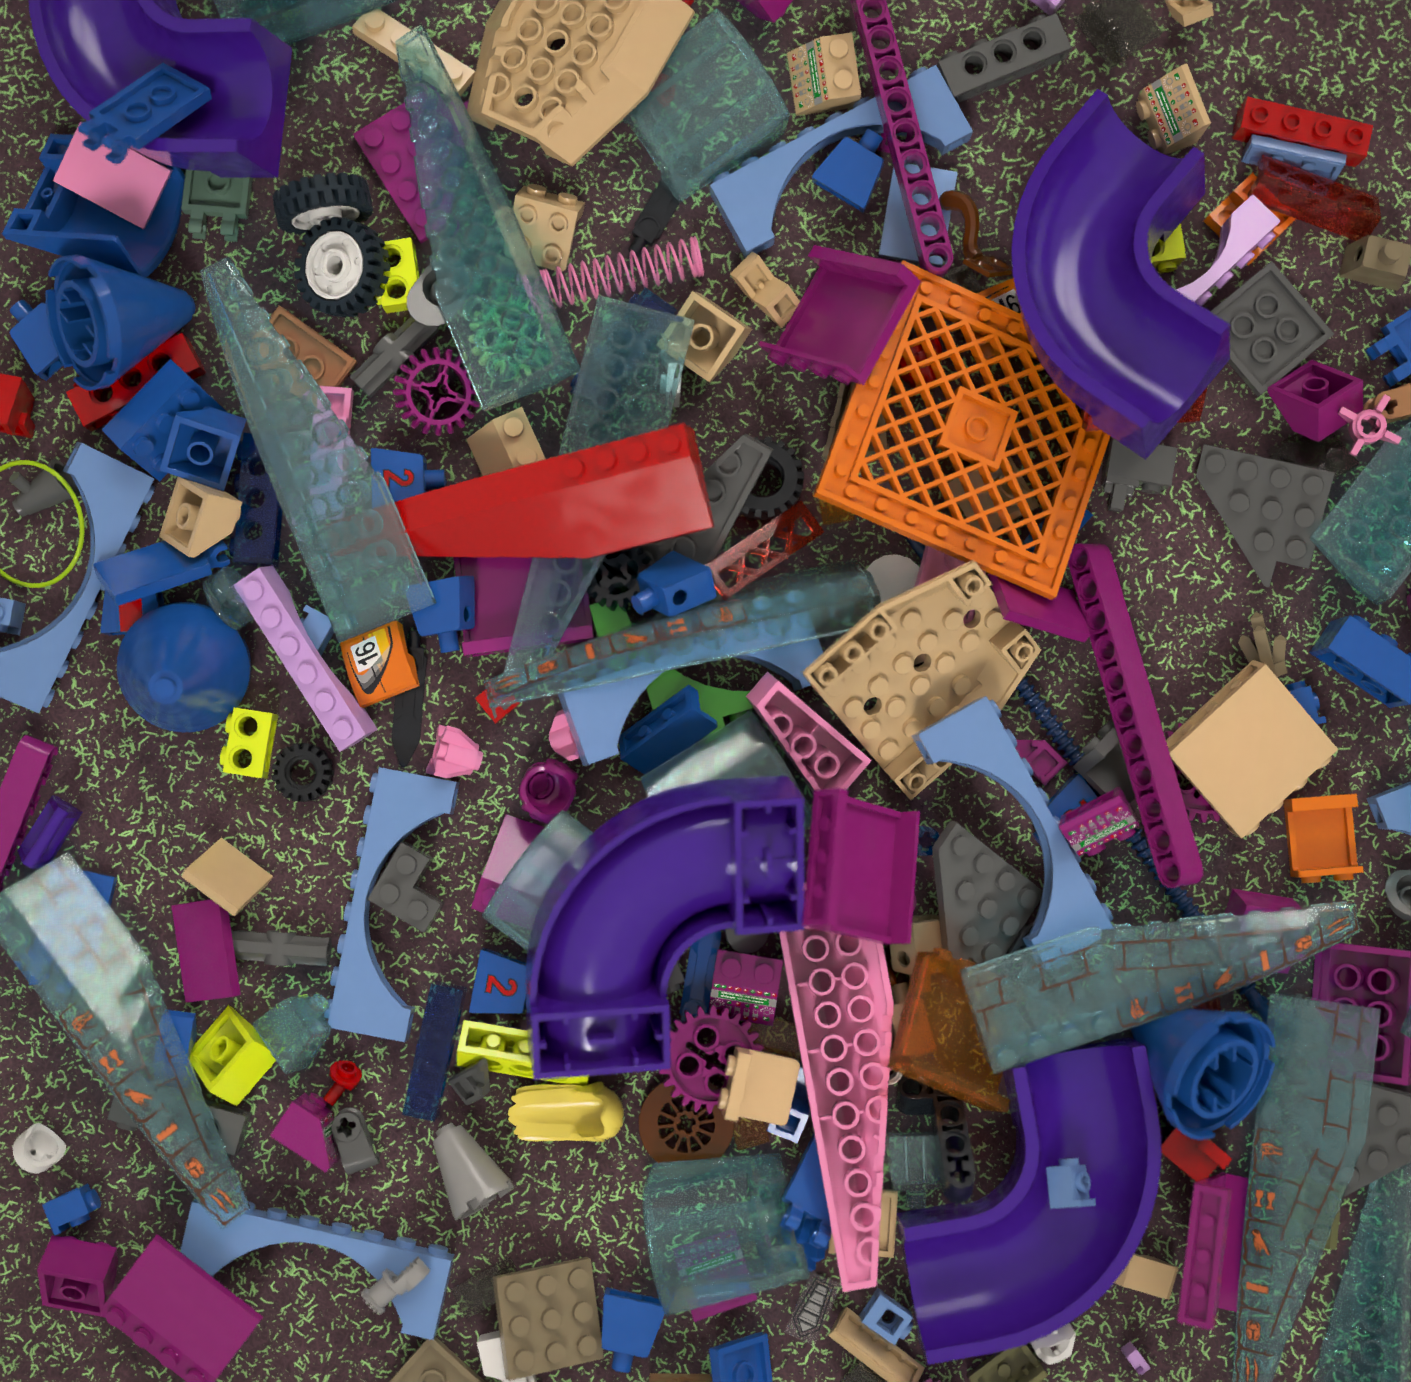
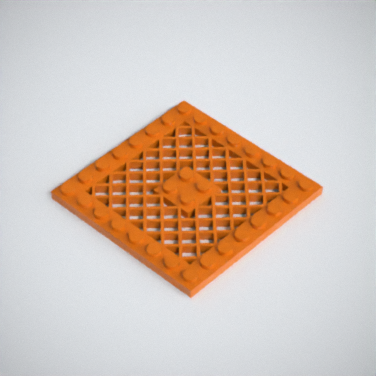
M902 260L900 263L904 264L921 283L865 384L854 383L813 496L965 563L974 560L981 570L1052 600L1056 598L1110 435L1093 425L1092 416L1083 409L1080 415L1076 404L1055 383L1043 386L1037 372L1044 370L1041 364L1034 366L1031 358L1037 361L1039 359L1030 344L1020 313ZM920 307L925 309L924 311L918 313ZM932 316L937 330L927 334L921 319ZM943 318L954 322V324L947 326ZM913 327L918 338L907 341ZM961 329L967 343L956 347L950 333ZM973 332H976L984 337L976 340ZM941 336L947 351L936 355L930 340ZM990 342L996 357L985 360L979 346ZM921 344L927 359L916 362L910 348ZM1002 345L1013 350L1005 353ZM970 350L976 365L966 368L960 353ZM903 355L907 367L897 370ZM1018 355L1025 370L1015 374L1009 359ZM950 357L957 372L946 376L940 361ZM999 363L1005 378L995 381L989 366ZM931 365L937 380L926 384L920 369ZM980 371L986 385L975 389L969 374ZM911 373L917 388L906 391L900 376ZM1028 376L1034 391L1024 395L1018 379ZM960 378L963 387L959 386L953 392L949 382ZM892 384L897 395L886 399ZM1009 384L1015 399L1005 402L998 387ZM940 386L946 401L936 405L929 390ZM1057 389L1063 404L1053 408L1047 392ZM989 391L993 400L984 397L980 394ZM917 394L921 395L927 408L919 412H915L909 399ZM1038 397L1044 412L1037 415L1033 414L1027 401ZM900 401L906 417L895 421L889 405ZM1018 404L1024 420L1015 423L1018 411L1010 407ZM949 407L943 422L939 411ZM1063 410L1067 411L1073 424L1066 428L1062 427L1056 414ZM882 413L886 425L876 428L878 419L880 417V414ZM930 415L936 430L925 434L919 418ZM1047 417L1053 433L1043 436L1037 421ZM910 423L916 438L905 442L899 426ZM1027 425L1034 441L1024 444L1017 429ZM890 431L896 446L884 450L878 435ZM1075 431L1070 444L1066 434ZM939 436L935 448L944 452L935 455L928 440ZM1010 438L1013 443L1014 449L1005 452L1007 443ZM1056 438L1063 454L1053 457L1046 442ZM871 442L876 454L865 458ZM919 444L926 459L914 463L908 448ZM1037 446L1043 462L1033 465L1027 450ZM899 452L906 467L894 471L888 456ZM1018 454L1024 470L1014 473L1007 458ZM949 457L955 473L944 476L938 461ZM961 459L974 465L964 468ZM1065 459L1060 473L1056 463ZM879 460L885 475L873 479L867 464ZM929 465L935 481L924 485L918 469ZM1000 466L1004 478L994 481L990 472L995 473ZM1044 467H1047L1053 483L1046 486L1042 485L1036 472ZM978 470L985 485L974 490L967 474ZM909 473L915 489L904 493L897 477ZM1027 475L1034 491L1023 494L1017 479ZM958 478L965 494L954 498L947 482ZM888 481L892 491L879 486V484ZM1008 483L1014 499L1003 502L997 489L998 486ZM938 486L945 502L934 506L927 490ZM1055 488L1052 500L1050 502L1046 494V491ZM988 491L995 507L984 511L977 495ZM918 494L922 504L909 499V497ZM1037 496L1043 512L1033 516L1026 500ZM968 499L975 515L964 519L957 503ZM1017 504L1024 520L1013 524L1006 508ZM948 507L952 517L939 512V510ZM997 512L1004 528L993 532L986 516ZM1046 517L1040 532L1036 521ZM977 520L981 530L968 524ZM1027 525L1033 541L1023 545L1016 529ZM1007 533L1011 543L998 538V536ZM1036 546L1034 553L1027 551V549Z

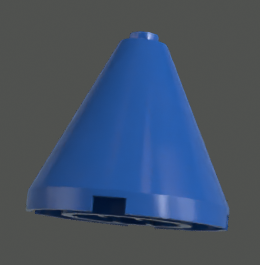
M82 255L59 257L53 262L48 272L49 277L56 276L54 289L46 290L45 292L46 312L51 337L64 368L73 366L80 376L74 377L73 381L85 390H98L111 386L190 322L195 313V302L186 291Z
M175 602L161 605L139 618L130 627L121 642L117 656V677L121 691L137 714L159 728L182 733L197 732L211 728L224 721L228 714L233 713V708L238 707L249 687L251 658L245 639H242L226 616L213 608L191 602Z
M1146 1006L1143 1013L1148 1011L1149 1013L1143 1014L1141 1017H1137V1019L1131 1017L1130 1023H1141L1151 1015L1159 1014L1161 1007ZM1165 1007V1009L1168 1010V1011L1179 1009V1008ZM1163 1008L1162 1015L1151 1018L1139 1025L1130 1026L1134 1040L1146 1046L1152 1083L1167 1119L1176 1129L1192 1139H1211L1215 1137V1133L1212 1132L1213 1130L1223 1125L1232 1129L1239 1124L1259 1102L1271 1079L1275 1063L1268 1058L1269 1046L1272 1048L1276 1047L1274 1036L1266 1024L1248 1013L1187 1008L1167 1013Z

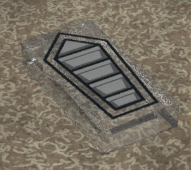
M811 1271L786 1323L784 1333L815 1346L842 1286L841 1283L816 1271Z

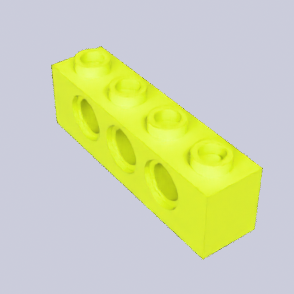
M467 1020L463 1021L457 1048V1066L467 1067L485 1058L488 1063V1071L534 1079L528 1050L527 1030ZM589 1076L540 1080L586 1086Z

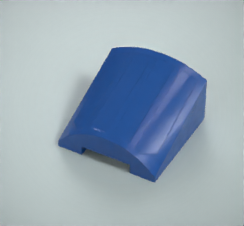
M50 134L39 156V160L45 168L25 209L14 208L2 235L5 239L57 255H82L148 277L166 256L179 227L185 175L181 168L158 162L173 171L146 228L142 229L53 181L74 135Z

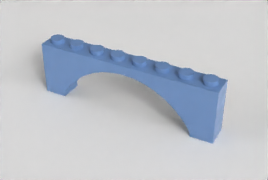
M934 65L929 69L921 67L912 72L907 81L923 142L937 148L941 156L968 142L973 130L937 66ZM876 97L860 99L853 105V109L844 114L841 111L836 112L825 120V124L816 129L813 126L808 127L798 133L797 139L787 144L785 141L779 142L771 147L769 153L759 159L757 156L751 157L741 164L740 169L731 174L729 171L723 172L712 180L710 195L745 258L751 252L758 254L774 245L775 236L771 228L777 204L789 180L807 159L825 146L840 139L864 134L866 129L876 133H883L884 128ZM899 102L888 103L889 108L893 111L904 109ZM900 132V133H898V134H896V135H900V136H905V137H906V136H907V133H905V132Z
M76 442L63 472L70 474L78 488L89 521L90 556L85 576L73 600L55 620L37 633L19 642L0 647V697L36 713L40 712L42 706L47 708L51 703L55 690L51 688L56 678L61 679L68 668L69 661L66 658L70 649H76L81 642L84 632L80 631L85 619L90 620L97 609L98 603L95 602L99 590L105 591L104 586L95 574L93 564L124 554L127 546L123 543L128 531L131 533L135 531L141 515L137 513L142 503L147 504L155 490V486L152 485L154 478L80 442Z
M791 602L777 607L776 611L778 614L766 618L765 612L748 617V624L736 628V625L716 628L718 635L706 638L705 633L686 639L688 644L677 649L674 643L656 649L657 656L645 659L644 654L625 660L627 666L616 670L613 664L594 671L596 677L585 681L582 675L563 681L565 687L558 690L557 694L583 766L620 754L617 743L625 720L636 700L661 673L680 662L707 656L734 657L762 665L779 674L792 684L794 691L811 686L802 671L822 655L823 650L807 605L804 604L796 607L795 603Z
M985 696L972 701L911 736L927 765L935 764L938 761L968 767L986 775L1010 792L1031 819L1042 849L1044 885L1037 917L1030 933L1022 939L1036 964H1042L1041 968L1049 969L1071 956L1061 957V949L1063 955L1070 954L1085 948L1114 931L1115 929L1110 922L1113 920V916L1104 903L1100 904L1094 892L1097 891V887L1088 874L1084 875L1078 864L1081 862V858L1073 847L1067 844L1059 828V818L1052 816L1047 807L1049 799L1041 787L1037 788L1032 780L1033 770L1025 758L1021 759L1015 749L1018 746L1016 738L1009 729L1005 730L999 719L1002 717L999 707L993 700L989 701L988 697ZM1058 958L1052 962L1044 963L1049 959Z
M379 767L378 773H373L369 791L374 793L372 805L366 806L363 817V824L367 825L365 838L360 837L357 846V856L361 857L359 869L353 870L350 881V888L354 889L352 902H347L344 911V921H348L346 934L340 935L337 946V953L341 954L339 967H334L331 976V986H335L333 999L327 1000L324 1011V1018L328 1019V1028L406 1042L409 1039L415 1007L407 1005L399 997L385 978L377 962L369 931L370 901L367 899L374 888L381 868L390 854L407 836L423 824L444 813L454 814L460 782Z
M204 1193L203 1198L207 1208L218 1214L222 1221H228L244 1210L227 1225L223 1226L218 1218L206 1209L199 1197L192 1201L180 1252L213 1278L216 1272L234 1259L252 1250L284 1242H305L334 1249L362 1265L377 1281L382 1277V1272L385 1269H389L398 1276L402 1274L403 1270H406V1267L410 1266L411 1262L413 1263L414 1259L416 1260L419 1257L431 1271L411 1291H406L403 1295L398 1294L391 1301L403 1324L401 1333L430 1340L435 1338L455 1254L448 1253L447 1247L437 1244H430L428 1248L416 1246L414 1239L407 1237H397L396 1241L383 1238L384 1233L370 1229L365 1230L364 1234L351 1231V1225L340 1222H333L332 1226L319 1224L320 1219L310 1215H300V1219L287 1216L288 1212L280 1208H268V1211L255 1209L254 1203L237 1200L234 1204L235 1208L230 1203L223 1202L229 1212L226 1213L208 1193ZM210 1193L219 1198L223 1202V1196Z

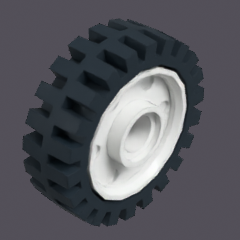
M327 173L326 176L316 174L313 175L314 178L306 176L300 178V181L293 180L288 182L289 185H282L280 190H276L272 196L278 227H280V230L286 231V233L294 232L296 235L303 233L313 235L310 229L314 225L321 226L320 221L325 219L331 220L333 217L361 223V221H366L373 214L368 182L366 179L364 180V177H357L356 174L348 176L347 173H339L338 175Z
M338 217L320 221L321 226L314 225L310 229L313 235L305 234L302 240L306 243V246L299 245L297 252L302 254L301 259L295 258L294 262L295 266L300 267V270L294 271L295 279L301 281L296 284L300 292L304 293L302 297L306 302L310 303L311 307L323 313L345 318L347 316L356 317L358 313L364 314L369 311L367 306L374 307L378 301L374 297L375 295L382 297L385 290L380 287L381 283L388 284L389 277L383 275L384 271H390V263L384 261V259L389 258L388 250L382 248L385 246L383 239L378 237L379 234L375 230L357 221Z

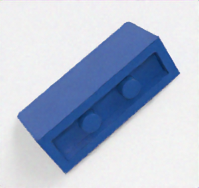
M687 685L620 734L621 760L646 776H650L718 727L717 720L700 710L698 690Z

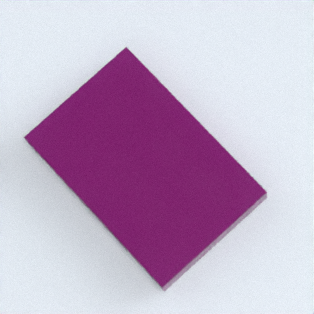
M987 574L992 583L991 586L1004 620L1084 643L1091 635L1073 590L1060 587L1056 598L1050 600L993 574Z
M212 899L172 905L185 1003L241 995L229 912Z

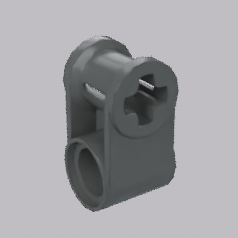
M346 1107L340 1110L332 1121L331 1130L346 1174L351 1175L380 1164L379 1153H375L372 1146L375 1143L374 1139L369 1133L361 1111L353 1107ZM345 1118L348 1122H355L352 1131L348 1127H341Z

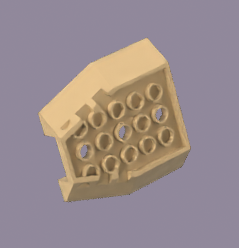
M499 0L486 22L465 116L467 119L491 130L498 124L538 142L546 155L573 167L649 95L693 18L695 11L682 0ZM565 39V44L562 48L558 50L550 49L551 44L555 40ZM523 95H533V99L528 105H518L519 99Z
M974 560L878 604L802 671L810 685L910 800L916 797L953 764L938 761L935 764L927 765L911 735L981 697L987 696L989 701L993 700L1001 711L1041 651L1040 647L1022 625L1003 619L995 594L990 589L992 583ZM970 610H975L973 620L964 624L963 618L965 614ZM920 654H926L924 663L914 667L915 658ZM876 697L877 702L875 706L870 710H864L866 701Z

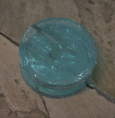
M225 566L218 570L216 574L209 576L203 581V591L218 617L230 628L240 630L247 623L255 619L234 587V584L243 579V577L235 569Z

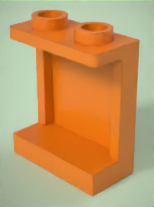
M1357 794L1283 800L1291 877L1301 878V883L1322 882L1321 876L1333 875L1334 881L1353 880L1354 873H1364L1363 866H1359L1357 863L1352 807H1358Z

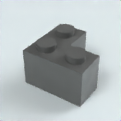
M401 842L367 900L421 932L429 931L445 904L442 900L418 887L434 858L408 842Z

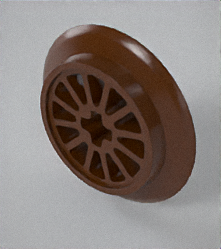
M662 1082L649 1093L640 1110L639 1133L644 1148L657 1163L673 1171L695 1172L711 1166L728 1149L733 1137L734 1121L724 1119L718 1104L713 1106L712 1112L714 1117L699 1119V1116L707 1111L706 1107H703L696 1113L694 1112L693 1104L689 1110L686 1106H683V1110H679L670 1094L675 1085L665 1087ZM707 1082L709 1088L713 1090L719 1089L711 1082ZM666 1103H669L676 1112V1115L664 1111L662 1108ZM662 1115L673 1120V1122L659 1124L658 1117ZM682 1115H686L688 1119L694 1118L696 1121L692 1124V1130L689 1132L685 1128H678L677 1124L681 1123ZM715 1123L714 1131L699 1126L700 1124ZM674 1128L664 1137L659 1132V1129ZM696 1132H701L711 1138L707 1143H703ZM678 1134L679 1136L674 1147L666 1143L668 1139ZM691 1136L695 1138L701 1146L700 1148L691 1149ZM683 1137L687 1141V1151L678 1150Z

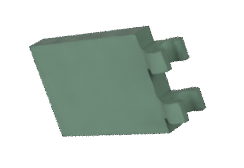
M186 169L181 210L184 214L190 215L188 232L193 233L192 238L206 240L207 216L222 217L220 234L224 235V241L238 242V219H248L253 178H220L210 171Z

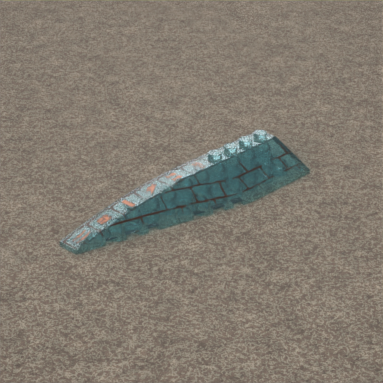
M70 852L64 853L0 892V944L135 1124L222 1230L249 1210L250 1205L236 1171L227 1156V1149L218 1134L213 1121V1115L204 1100L201 1086L184 1045L174 1027L175 1023L161 995L162 991L158 981L154 978L146 953Z
M1353 901L1310 905L1309 908L1297 910L1294 907L1281 908L1280 911L1264 913L1262 910L1248 911V915L1238 916L1227 913L1179 918L1177 922L1163 923L1161 920L1149 921L1148 925L1132 927L1129 924L1115 925V928L1102 930L1099 927H1091L962 969L960 973L983 1054L992 1072L996 1074L1157 1020L1242 988L1336 945L1359 933L1360 927Z
M1270 993L1267 1026L1274 1036L1276 1047L1272 1048L1269 1046L1268 1059L1273 1061L1275 1066L1269 1084L1257 1103L1240 1262L1233 1382H1272L1282 1358L1281 1354L1291 1335L1297 1313L1301 1309L1310 1281H1312L1330 1235L1331 1226L1342 1204V1198L1347 1185L1353 1176L1359 1154H1361L1365 1145L1381 1009L1292 994Z

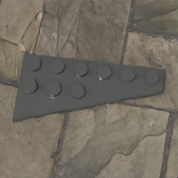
M747 434L742 435L703 473L714 528L642 545L643 553H647L652 558L648 564L652 565L671 551H675L711 568L774 449ZM612 571L616 577L627 580L623 574ZM688 610L680 614H677L674 617H676L677 619H684Z

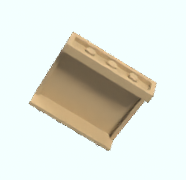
M1252 660L1166 740L1172 762L1229 826L1227 829L1240 838L1255 832L1260 825L1259 822L1268 814L1280 809L1284 803L1283 800L1293 791L1301 789L1307 783V778L1317 769L1325 767L1331 761L1332 755L1339 750L1266 664Z

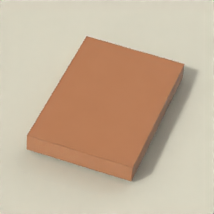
M280 305L241 356L315 411H317L319 386L340 387L358 363L354 358Z

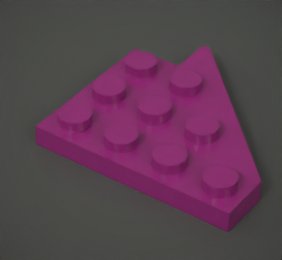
M433 85L352 134L420 243L436 235L449 225L473 121L465 116L469 100L450 111L442 96Z

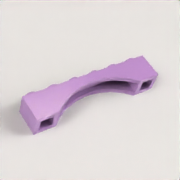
M1252 194L1223 224L1220 230V243L1217 254L1210 269L1194 282L1175 290L1203 306L1212 296L1209 291L1215 285L1221 289L1233 277L1234 274L1231 272L1233 268L1238 266L1242 269L1255 256L1252 251L1257 246L1263 249L1274 239L1276 234L1272 231L1280 223V220Z
M274 566L259 567L233 585L339 752L352 747L377 731V727L366 710L359 706L357 699L339 681L315 648L298 616L291 593Z

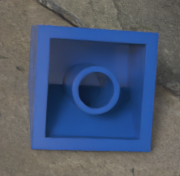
M216 408L177 412L160 471L224 491L247 419Z

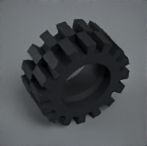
M295 743L293 746H287L282 749L283 752L281 754H277L275 757L277 759L276 764H272L274 775L271 776L272 781L276 782L275 788L277 791H281L283 793L282 796L297 802L314 801L319 799L318 797L324 795L327 792V788L332 785L333 781L331 779L332 775H334L332 760L318 746L307 743ZM300 760L310 761L315 768V777L307 785L297 784L291 776L293 765Z

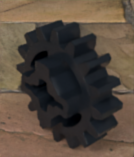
M641 546L591 558L594 561L593 565H585L584 569L591 573V576L584 578V582L591 586L587 592L593 598L596 597L595 602L603 607L606 604L607 608L615 611L617 605H619L622 610H628V603L631 602V597L640 592L636 572L638 571L639 574L651 566L648 563H650L652 558L647 553H643L644 549ZM612 571L623 574L627 580L616 577Z

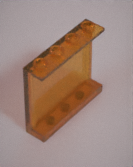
M935 947L932 951L918 952L888 1068L984 1111L1008 1112L1010 1099L998 1094L1019 1004L1020 1002H1034L1035 997L1023 992L1024 988L1018 984L1000 981L1004 1002L1016 1001L985 1011L988 1033L983 1012L976 1013L975 1011L1002 1002L998 980L971 989L968 988L978 984L977 975L980 984L1000 976L993 972L976 969L977 965L971 961L957 960L952 957L953 953L943 948Z

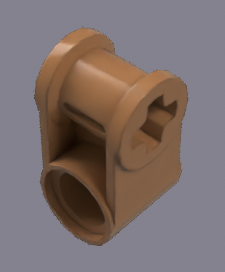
M1411 383L1383 391L1376 397L1369 399L1363 406V411L1367 409L1373 410L1383 395H1387L1391 398L1385 407L1386 410L1382 412L1386 423L1409 420V417H1411Z

